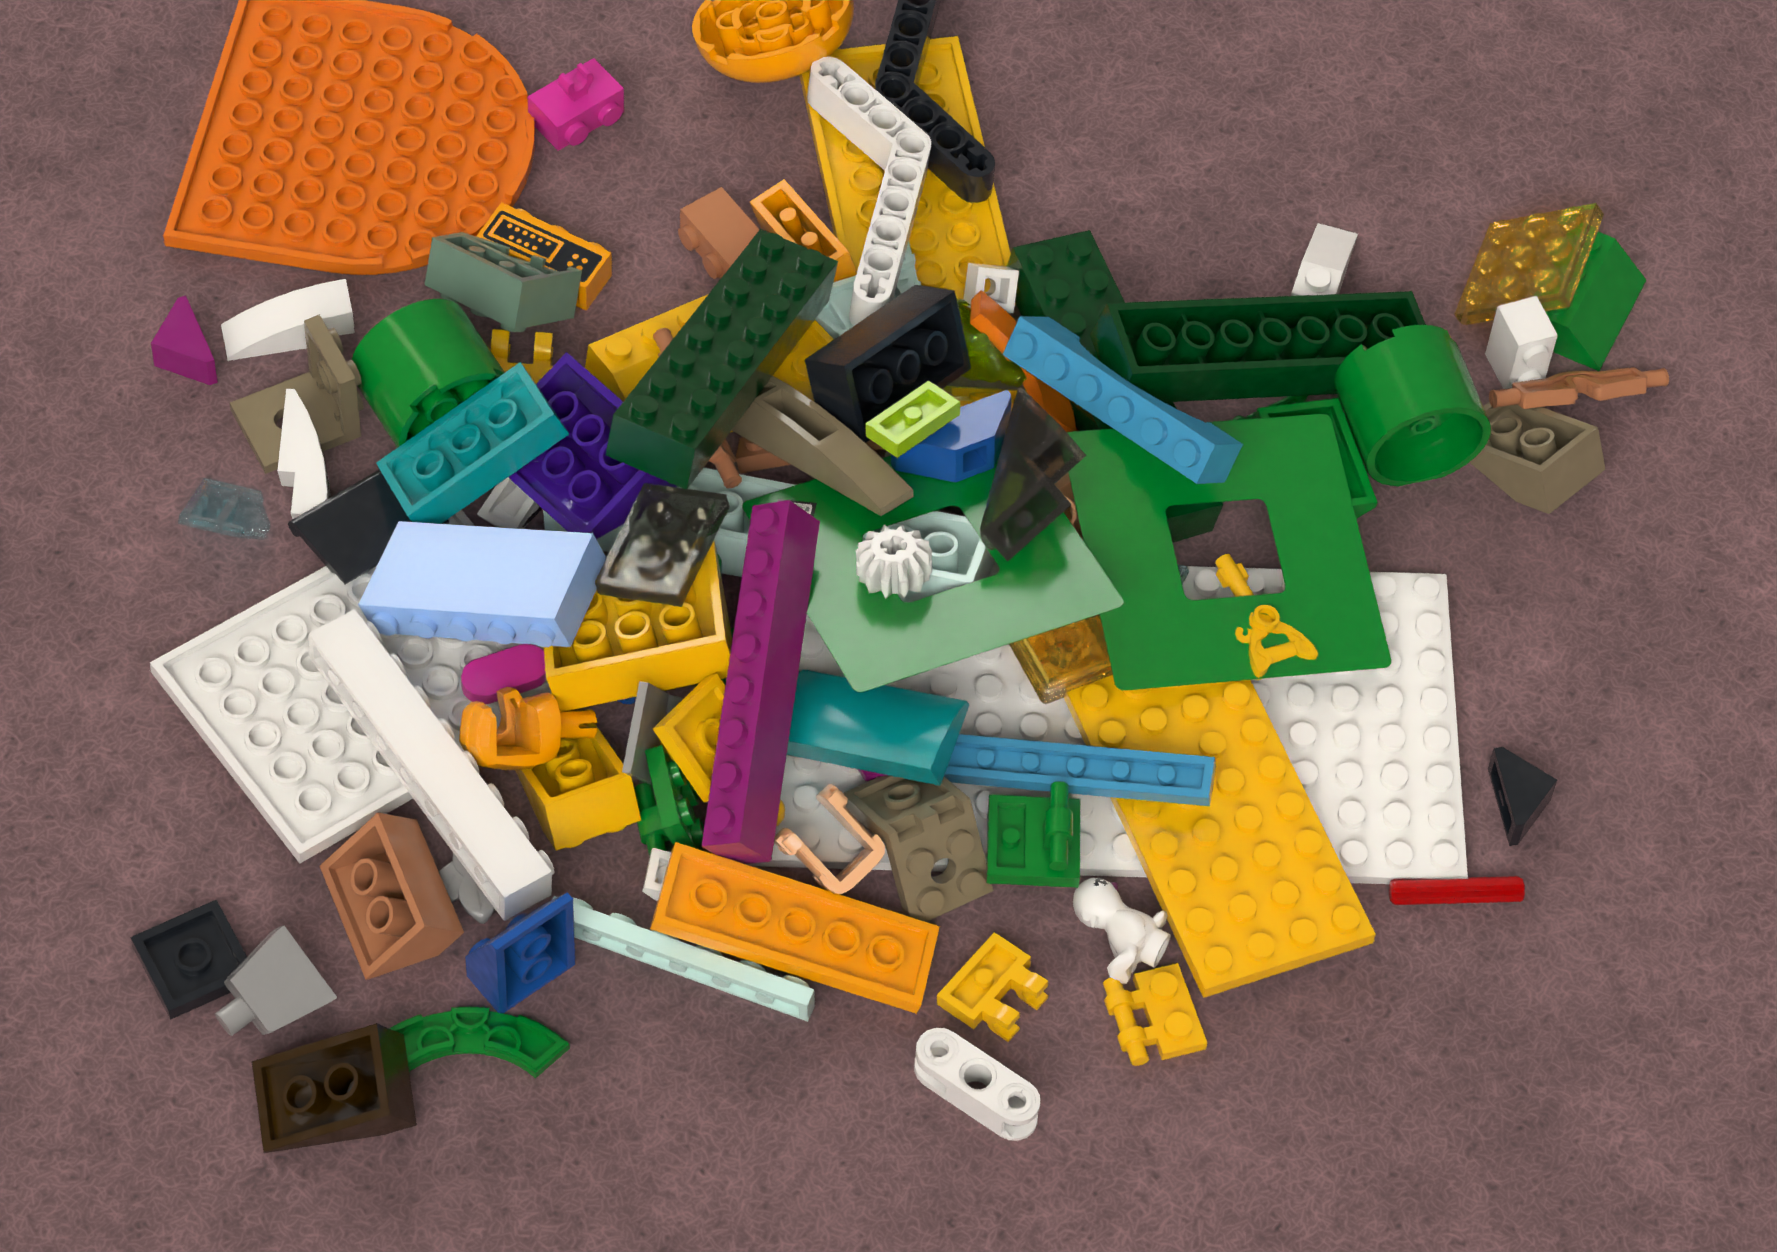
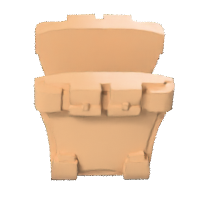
M828 784L816 795V799L865 849L835 877L790 829L782 828L775 835L774 844L785 855H795L814 874L812 877L821 888L832 893L843 894L859 883L880 862L885 854V845L877 834L872 836L845 807L848 799L843 792L833 784Z

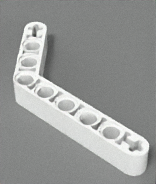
M823 57L814 61L811 66L807 93L808 103L885 170L853 285L849 320L855 326L894 298L927 175L931 139L928 134L843 61L834 57Z

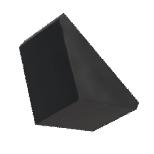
M1498 747L1493 749L1488 772L1509 846L1518 845L1551 801L1557 779L1504 747Z

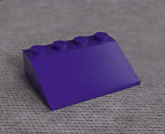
M567 352L536 384L569 435L508 478L567 532L593 533L597 540L663 502L678 487L606 456L613 414L623 401Z

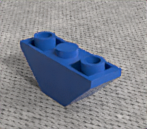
M1005 390L960 407V415L903 455L897 458L891 454V466L896 471L955 483L993 469L1011 428V393Z

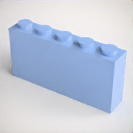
M399 521L358 605L367 620L375 625L379 633L387 636L400 634L427 639L440 637L461 641H493L500 644L520 643L533 644L540 647H571L609 561L593 533Z

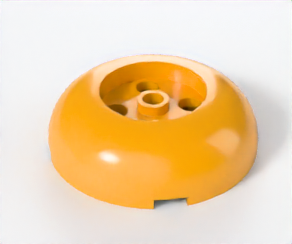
M705 0L694 16L692 33L700 54L710 66L721 74L744 82H776L811 70L814 61L823 57H830L841 46L851 28L854 16V1L714 0L712 2L711 0Z

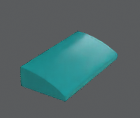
M519 362L376 462L412 522L442 524L565 438L569 433L525 367Z
M803 669L798 674L787 755L941 786L970 705L965 700L887 685L865 692H856L852 689L846 677Z

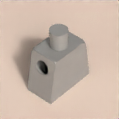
M283 925L270 932L224 981V984L235 999L216 1012L215 1016L230 1036L236 1034L250 1022H253L262 1035H265L332 1002L337 996Z

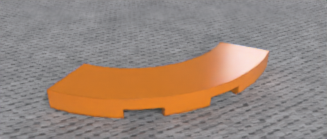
M982 290L971 299L970 324L1003 354L1017 321ZM1020 367L1027 378L1022 384L1031 400L1034 420L1059 439H1061L1065 432L1076 431V422L1070 400Z

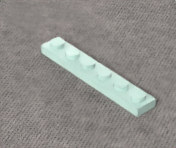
M573 898L575 938L808 1022L815 1007L814 989L809 988L805 981L790 975H785L783 978L767 973L761 965L748 960L737 962L725 958L717 950L701 945L695 947L679 941L676 937L639 927L632 919L619 913H612L610 916L593 910L592 906L585 901Z

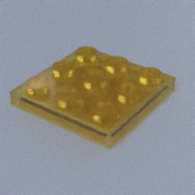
M1597 203L1577 207L1572 206L1566 209L1536 213L1530 216L1490 223L1454 313L1458 321L1463 325L1492 321L1495 318L1498 306L1533 296L1538 297L1545 311L1570 307L1604 216Z

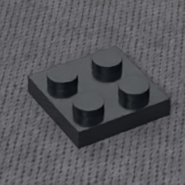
M217 900L130 937L132 947L170 1020L231 993L224 984V981L247 958Z

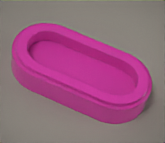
M520 644L469 662L461 674L463 694L472 702L480 701L484 702V704H491L498 701L497 691L502 688L512 687L517 689L520 694L538 688L546 681L544 651L532 644Z

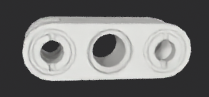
M933 1028L920 1036L916 1044L914 1072L917 1079L924 1086L1007 1140L1019 1141L1027 1138L1034 1132L1040 1110V1095L1030 1082L948 1029ZM979 1081L987 1087L974 1089L969 1087L967 1083Z

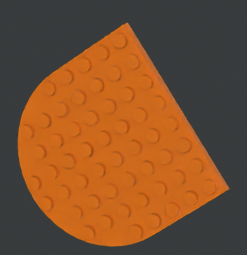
M239 0L163 235L164 244L168 247L349 275L397 273L428 265L432 237L460 232L477 236L501 202L513 207L528 180L535 152L534 117L528 113L527 91L509 61L493 45L477 33L471 36L465 31L454 27L452 20L434 13L367 0Z

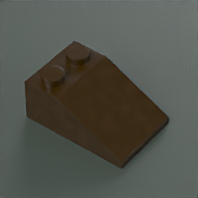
M380 1024L369 1025L251 1061L264 1153L381 1136L417 1126L404 1035Z

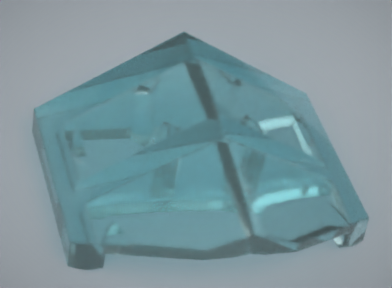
M207 478L202 480L180 513L178 524L193 529L259 540L267 538L271 527L262 504L264 498L261 491Z

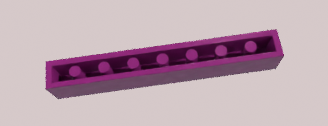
M790 500L752 506L702 839L703 848L715 855L743 864L771 862L820 526L819 520Z

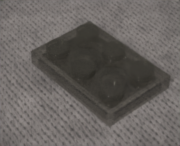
M644 483L595 580L598 594L682 607L729 510L730 505L727 495Z

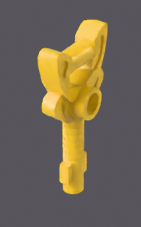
M1230 554L1220 556L1215 561L1218 568L1216 576L1223 588L1229 587L1235 597L1254 595L1247 584L1249 575L1241 563L1235 564ZM1260 605L1256 607L1254 612L1250 613L1249 624L1252 629L1247 628L1248 634L1246 636L1243 635L1244 630L1241 627H1237L1235 631L1237 640L1241 643H1249L1251 668L1254 675L1258 678L1267 672L1270 664L1295 655L1306 660H1314L1318 656V651L1301 632L1279 621L1280 615L1278 611L1269 605ZM1269 633L1285 634L1290 641L1265 649L1261 644V641Z

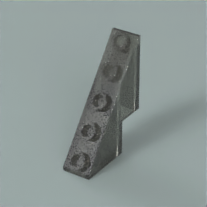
M1022 387L1017 389L980 526V536L984 545L989 550L997 549L1007 561L1014 557L1072 505L1054 484L1086 457V454L1061 425Z

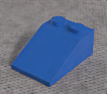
M568 892L541 905L529 914L522 913L516 916L504 931L492 939L485 938L480 940L471 948L468 955L465 956L467 977L498 1013H505L575 965L573 898Z

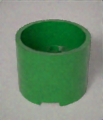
M427 299L415 302L388 315L363 337L351 359L355 363L361 377V384L357 385V387L397 448L505 373L461 306L447 299Z
M1432 325L1405 326L1393 329L1392 338L1384 340L1369 349L1361 344L1338 367L1334 378V385L1366 469L1375 481L1389 486H1403L1442 478L1468 464L1482 451L1490 438L1491 425L1458 344L1450 338L1447 330Z

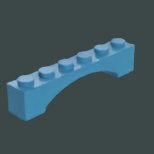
M1019 317L1002 355L1196 484L1225 483L1243 446L1241 442L1212 423L1196 419L1125 380L1087 351L1080 344L1079 336L1050 317Z

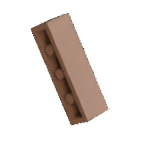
M722 187L680 209L679 238L687 250L692 251L695 249L702 257L704 268L713 279L718 277L721 279L759 231L758 227Z

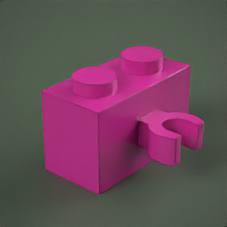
M595 58L584 64H577V68L567 74H560L557 80L527 96L528 113L534 117L535 128L557 151L569 144L572 146L579 145L587 138L591 131L602 125H613L624 113V88Z

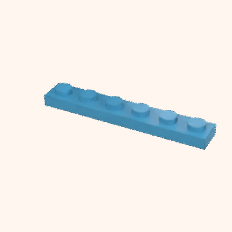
M959 734L944 777L951 783L1050 792V785L1053 782L1061 781L1069 785L1070 794L1210 806L1216 761L1215 757Z

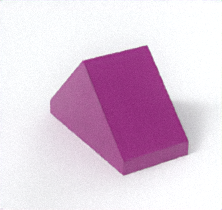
M186 295L179 297L151 342L154 366L207 385L218 383L215 360Z

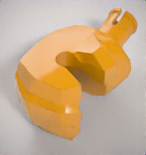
M505 687L497 691L501 714L498 729L496 715L490 707L486 706L484 702H470L462 712L459 742L464 751L467 750L472 754L479 766L501 770H526L556 758L561 746V739L594 738L597 728L589 727L587 724L597 723V718L592 709L560 712L558 702L550 692L522 698L517 689Z

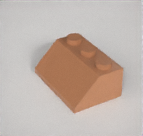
M376 813L320 865L365 980L438 956L464 933L416 819Z

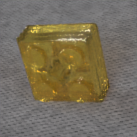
M1100 614L1009 644L1043 704L1067 697L1066 692L1113 675Z

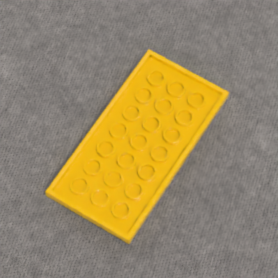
M958 36L931 39L918 87L985 147ZM886 44L837 49L830 57L843 61L875 89V82ZM809 70L799 76L833 233L849 251L857 271L885 170L810 106L807 100ZM927 168V175L909 238L912 254L915 255V270L921 286L955 290L959 312L971 311V308L963 305L968 263L1007 267L1011 253L994 182L991 196L987 200L971 203L961 199ZM988 278L985 279L984 293L987 292L991 286V282Z
M1113 674L1065 688L1064 700L1086 746L1215 757L1216 770L1210 806L1110 797L1162 910L1168 914L1167 921L1203 998L1374 943L1376 934L1251 680L1120 690L1116 687Z

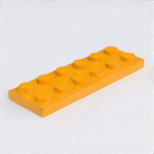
M675 842L670 854L650 927L651 930L915 1014H917L922 1005L940 926L832 893L831 891Z

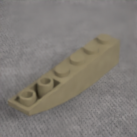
M774 376L770 378L732 429L733 432L880 516L914 497L913 489L855 433L820 405Z

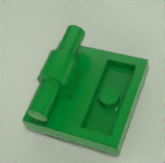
M662 745L645 750L652 785L641 783L634 790L641 816V821L637 822L641 842L647 845L649 858L652 848L667 851L665 841L669 840L673 845L677 842L703 851L704 824L700 817H695L693 806L699 805L697 792L690 782L686 780L685 775L676 762L671 760Z
M1061 781L1053 782L1050 785V797L989 794L986 883L1079 888L1081 799L1069 798V785Z

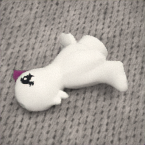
M1102 878L1084 880L1079 885V888H1076L1073 897V907L1079 920L1089 927L1105 929L1107 932L1110 948L1115 957L1107 967L1111 978L1119 980L1122 984H1127L1131 973L1136 969L1137 963L1144 962L1154 968L1158 965L1171 937V934L1162 930L1168 916L1166 911L1162 910L1152 918L1141 911L1127 907L1122 902L1118 893V883L1108 882Z

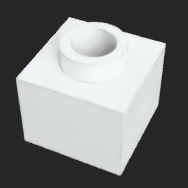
M968 263L963 305L971 308V299L979 291L982 290L984 292L985 279L988 278L991 286L985 293L1008 313H1014L1019 271L1006 266Z

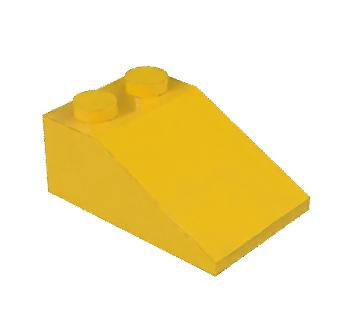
M595 723L587 724L589 727L597 728L594 738L561 739V746L556 758L531 769L515 770L538 822L555 851L562 848L576 847L585 840L607 832L621 831L627 825L641 821L632 777L622 772V761Z

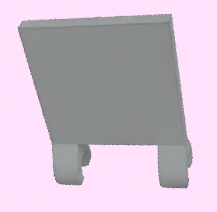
M639 681L622 772L638 779L640 784L648 783L652 785L645 750L660 745L661 741L653 731V728L683 698L669 695L654 685Z

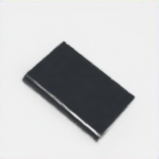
M379 469L288 522V526L292 534L296 537L300 536L331 573L336 574L346 585L378 565L399 521H412L405 513ZM447 519L442 524H449V520Z

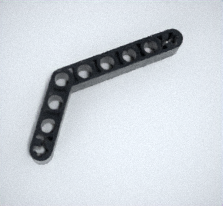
M898 0L876 78L875 90L929 135L931 150L928 168L961 199L971 203L985 201L991 196L995 172V159L993 155L918 87L941 0Z

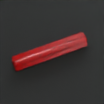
M1518 876L1438 880L1393 879L1389 884V899L1394 905L1521 902L1524 900L1525 895L1524 881Z

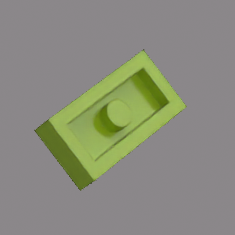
M927 381L867 422L866 437L898 458L960 415V401L932 382Z

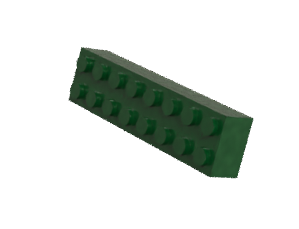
M760 229L613 414L606 456L687 490L829 302L838 261L822 255L816 250L808 249L786 240L778 234Z
M1083 231L1013 247L1007 267L1019 271L1015 303L1021 316L1050 317L1079 336L1080 344L1098 359L1090 333L1107 303H1125L1091 231ZM1070 400L1076 427L1079 431L1113 429ZM1166 402V404L1176 408L1174 402ZM1213 502L1169 506L1166 509V516L1172 542H1178L1213 531L1223 503Z
M1412 291L1107 303L1090 333V337L1100 362L1136 387L1166 403L1337 394L1334 385L1336 371L1342 361L1361 344L1369 349L1384 340L1392 338L1393 329L1426 324Z

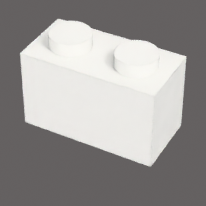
M1537 296L1497 307L1485 355L1503 389L1512 388V383L1546 378L1558 335Z

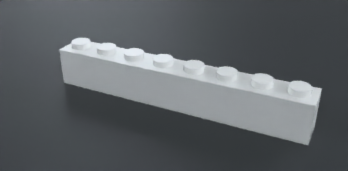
M356 609L309 632V656L311 661L501 918L506 921L551 896L552 875L555 871L548 855L543 850L536 851L529 841V834L523 822L517 816L512 818L504 808V801L499 790L494 784L490 783L487 785L479 775V767L472 754L467 750L461 751L455 743L454 733L448 722L444 718L437 719L430 709V702L424 690L419 685L413 687L406 677L404 665L395 653L389 655L383 647L380 633L375 625L370 621L365 623Z

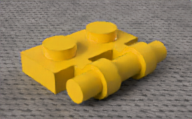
M1178 963L1135 973L1133 982L1136 991L1124 990L1123 984L1111 977L1103 982L1107 997L1104 999L1109 1015L1115 1016L1120 1030L1117 1039L1123 1052L1127 1051L1133 1066L1147 1063L1149 1056L1145 1047L1155 1044L1161 1060L1206 1050L1207 1040ZM1143 1008L1149 1027L1137 1026L1132 1011Z

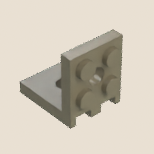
M320 314L304 320L309 365L308 373L230 402V410L265 474L278 469L282 429L276 426V422L283 417L286 389H295L303 402L319 437L322 452L361 437L359 411L364 409V405L356 387L361 384V377L353 360L346 361L343 357V345L335 328L328 330Z
M889 775L880 776L843 793L848 799L845 807L885 843L904 915L927 922L994 891L992 884L986 883L987 863L971 800L947 778L943 777L941 786ZM948 858V865L945 871L938 876L932 877L931 871L935 863L940 859Z

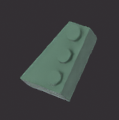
M464 232L432 237L425 286L441 293V298L459 302L471 308V313L481 317H489L501 323V328L511 332H524L527 327L574 318L582 270L568 267L566 271L559 272L545 267L546 259L539 256H531L530 262L509 256L510 247Z

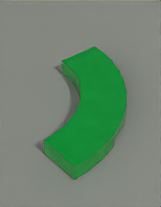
M451 1007V1011L422 1017L421 1014L416 1015L389 1028L404 1035L409 1072L426 1062L444 1056L483 1054L511 1062L527 1071L536 1079L570 1049V1044L541 1023L522 1015L515 1017L493 1012L488 1007Z

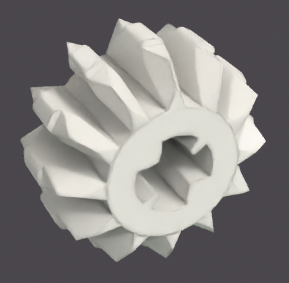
M903 524L896 530H890L887 526L883 525L880 533L868 531L865 541L858 543L856 551V570L859 582L866 584L869 593L882 591L885 599L891 594H899L905 599L908 590L921 592L922 585L930 580L932 573V550L929 547V541L921 538L919 530L906 532Z

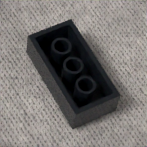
M914 285L806 358L805 364L814 402L866 443L870 440L866 437V423L927 381L943 389L969 371L971 363L955 290Z

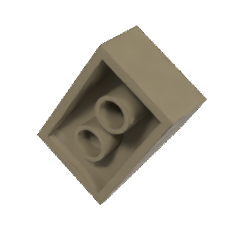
M1490 402L1483 406L1491 425V434L1482 451L1469 463L1516 502L1550 514L1606 470L1598 427L1543 407L1523 409L1518 405L1493 408Z

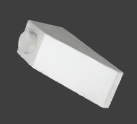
M1318 223L1303 257L1291 296L1339 294L1358 234Z

